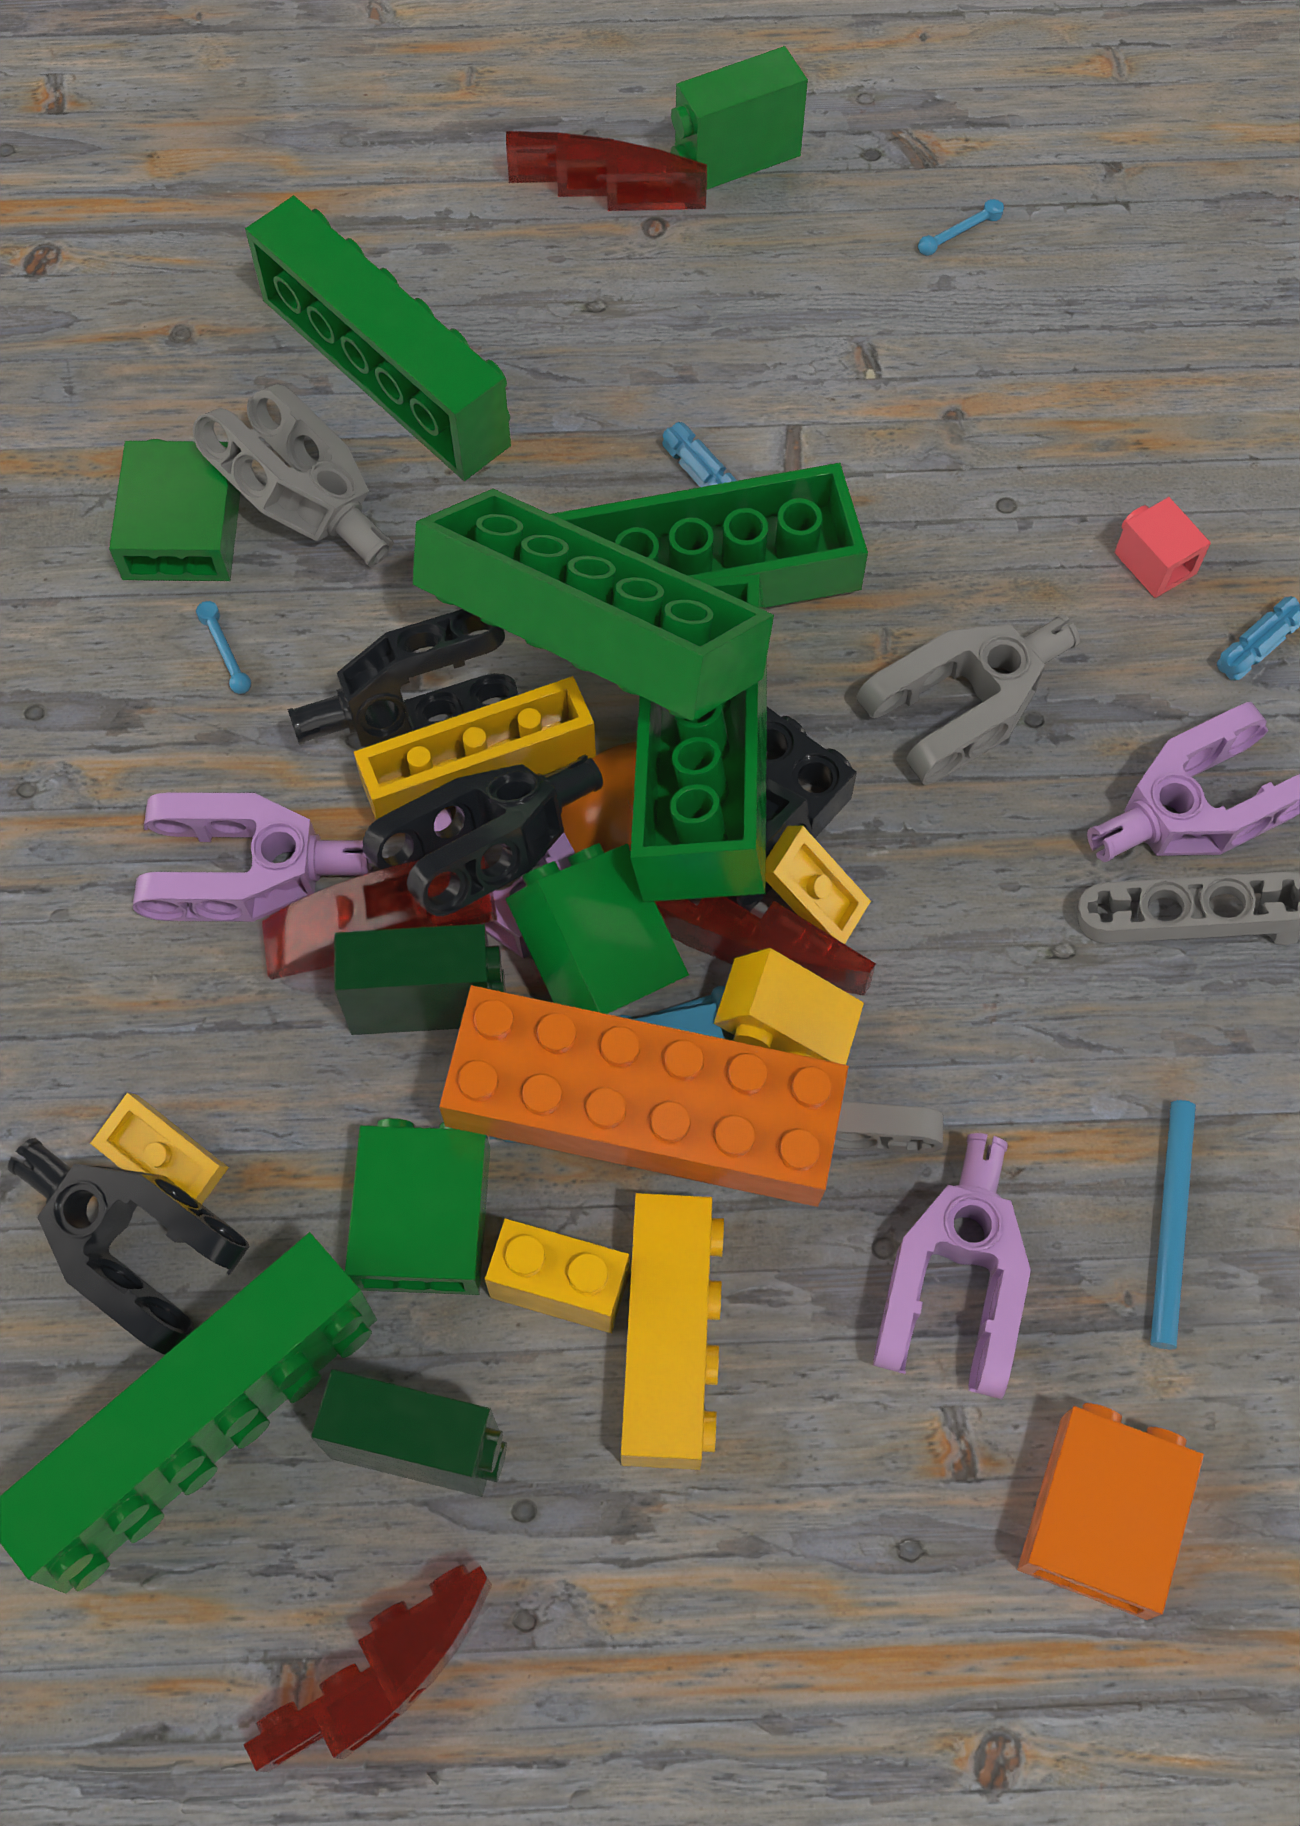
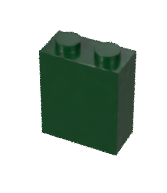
M485 924L334 932V991L351 1035L459 1029L471 985L506 993L500 945L489 946Z
M331 1369L311 1434V1438L332 1460L483 1497L487 1480L498 1482L507 1450V1442L502 1441L503 1431L499 1430L491 1408Z

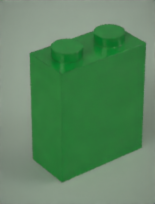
M786 46L676 83V107L671 110V119L675 130V146H672L670 150L671 160L676 173L680 177H686L696 194L801 156L808 79Z
M161 439L125 441L109 547L122 580L231 581L241 492L202 455L195 441H165ZM220 442L224 447H228V442Z
M600 843L595 844L568 857L570 867L559 870L556 861L540 866L522 876L526 887L505 898L554 1003L609 1014L689 976L655 901L643 902L628 844L605 853Z
M395 1118L379 1120L377 1126L360 1125L345 1272L361 1291L480 1295L490 1162V1145L487 1135L445 1127L444 1122L439 1125V1128H417L410 1121Z

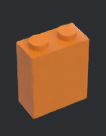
M1084 1403L1082 1408L1073 1406L1060 1419L1017 1570L1145 1620L1160 1616L1164 1612L1204 1454L1186 1448L1187 1440L1175 1432L1158 1427H1148L1146 1432L1122 1424V1415L1110 1408L1093 1403Z

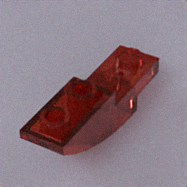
M483 856L481 860V869L489 868V865ZM417 861L378 870L327 887L282 908L262 921L268 977L273 980L334 966V932L471 925L497 921L494 894L491 892L452 914L434 916L418 904L408 891L407 880L411 869ZM451 872L440 873L432 880L428 888V897L437 896L445 891L451 879Z
M465 1564L459 1565L429 1584L433 1595L410 1609H408L405 1601L398 1602L369 1620L368 1624L372 1632L359 1639L358 1642L370 1667L360 1672L356 1663L349 1665L331 1675L319 1685L323 1696L298 1710L293 1701L279 1707L259 1720L256 1725L260 1734L243 1744L255 1770L270 1772L323 1738L333 1758L345 1759L378 1736L407 1711L436 1680L458 1651L475 1623L492 1587L483 1568L479 1566L469 1572Z

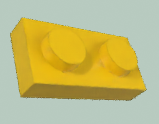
M787 826L766 858L765 881L826 946L844 947L871 900L804 826Z
M127 1093L90 1143L121 1169L165 1176L200 1204L204 1203L229 1168L140 1096Z

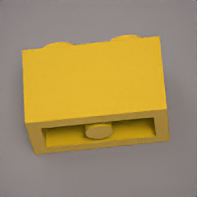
M767 948L734 959L713 1024L733 1034L734 1041L846 1065L864 1002L772 948Z
M505 1218L485 1277V1283L489 1296L492 1299L612 1334L630 1274L629 1254Z

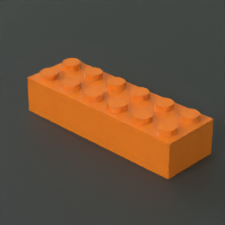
M471 985L439 1108L445 1127L818 1207L826 1190L849 1065Z

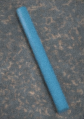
M1185 1100L1172 1101L1170 1105L1150 1345L1153 1347L1168 1350L1177 1348L1196 1105Z

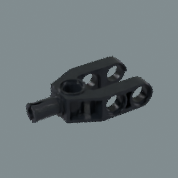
M460 609L384 633L337 672L341 688L336 689V696L295 709H287L299 745L304 744L306 741L349 728L350 733L356 732L361 747H368L441 722L429 721L434 716L447 713L452 714L449 717L452 718L490 705L482 703L490 698L506 697L505 699L518 695L516 681L511 676L499 673L483 675L404 700L400 691L404 684L410 683L409 678L449 665H453L454 669L465 666V660L496 650L505 640L504 629L487 625L480 620V617ZM488 630L482 634L468 635L475 631ZM433 647L427 651L414 653V651L420 648Z
M585 754L578 757L576 761L547 776L540 773L536 774L525 765L519 764L459 777L374 821L365 832L362 842L363 852L367 859L385 873L396 874L414 866L407 880L408 891L412 894L414 900L427 912L434 916H446L530 872L563 834L562 808L593 791L600 790L603 787L602 774L592 758L588 759V755ZM455 806L456 814L452 823L444 830L434 831V822L438 814L447 807ZM405 833V842L401 850L392 857L383 858L382 850L386 841L394 834ZM500 844L503 851L499 860L493 866L481 869V860L485 852L493 845ZM451 872V879L445 891L437 896L428 897V888L432 880L440 873Z
M36 1138L25 1141L15 1151L24 1157L25 1161L21 1162L16 1157H11L9 1160L8 1170L12 1174L18 1175L47 1198L46 1205L37 1218L65 1281L143 1344L164 1355L191 1333L194 1324L184 1312L109 1253L111 1243L128 1227L136 1207H141L168 1228L169 1231L166 1236L175 1243H187L208 1260L228 1269V1275L233 1272L250 1247L245 1238L165 1176L94 1165L74 1164L71 1168L46 1149ZM95 1196L99 1204V1212L96 1220L91 1224L87 1216V1205L90 1199Z

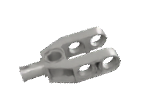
M276 384L256 392L252 398L248 399L247 415L254 429L250 430L235 414L223 408L200 415L195 420L193 437L199 451L261 513L315 541H319L329 535H339L365 560L369 567L378 564L392 549L394 541L387 537L361 512L362 503L369 490L349 447L287 387ZM268 399H271L279 407L282 419L281 424H277L270 417L267 410ZM215 422L219 423L228 437L227 448L218 441L215 435ZM305 436L310 437L316 443L319 450L318 461H315L307 453L304 446ZM262 437L292 467L289 468L260 440V438ZM253 460L259 462L264 468L267 475L266 485H263L255 477L252 469Z
M1059 614L1052 621L1025 637L1020 635L1011 624L949 630L873 675L860 688L856 698L870 717L877 718L891 712L904 703L911 706L919 700V695L949 676H952L954 679L964 676L969 680L977 697L983 702L926 736L913 747L906 758L910 768L923 784H933L1010 737L1037 691L1045 664L1065 651L1078 646L1080 643L1079 632L1074 623L1062 629V626L1069 623L1070 620L1063 614ZM992 668H1003L1008 670L1010 673L1001 674L994 671Z

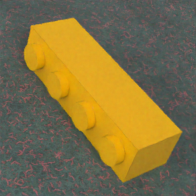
M574 676L359 749L353 753L362 785L377 820L385 814L459 777L519 764L525 765L536 774L545 775L576 761L582 755H588V759L596 756L595 725Z
M636 1193L621 1466L700 1470L702 1452H715L717 1411H704L705 1385L718 1384L719 1345L706 1344L707 1320H720L722 1281L709 1280L710 1256L722 1257L724 1218H712V1197Z

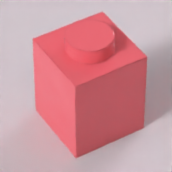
M1167 497L1150 508L1146 505L1141 506L1127 516L1122 523L1121 528L1123 531L1114 553L1154 598H1157L1198 573L1211 542L1174 501Z

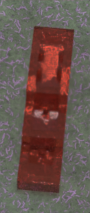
M506 131L509 183L557 182L558 197L607 196L608 211L706 209V164L660 149L610 138L560 132Z
M727 897L703 898L698 905L687 899L655 901L673 939L732 965L737 957L772 948L847 993L864 996L871 985L876 963L773 901L761 919Z

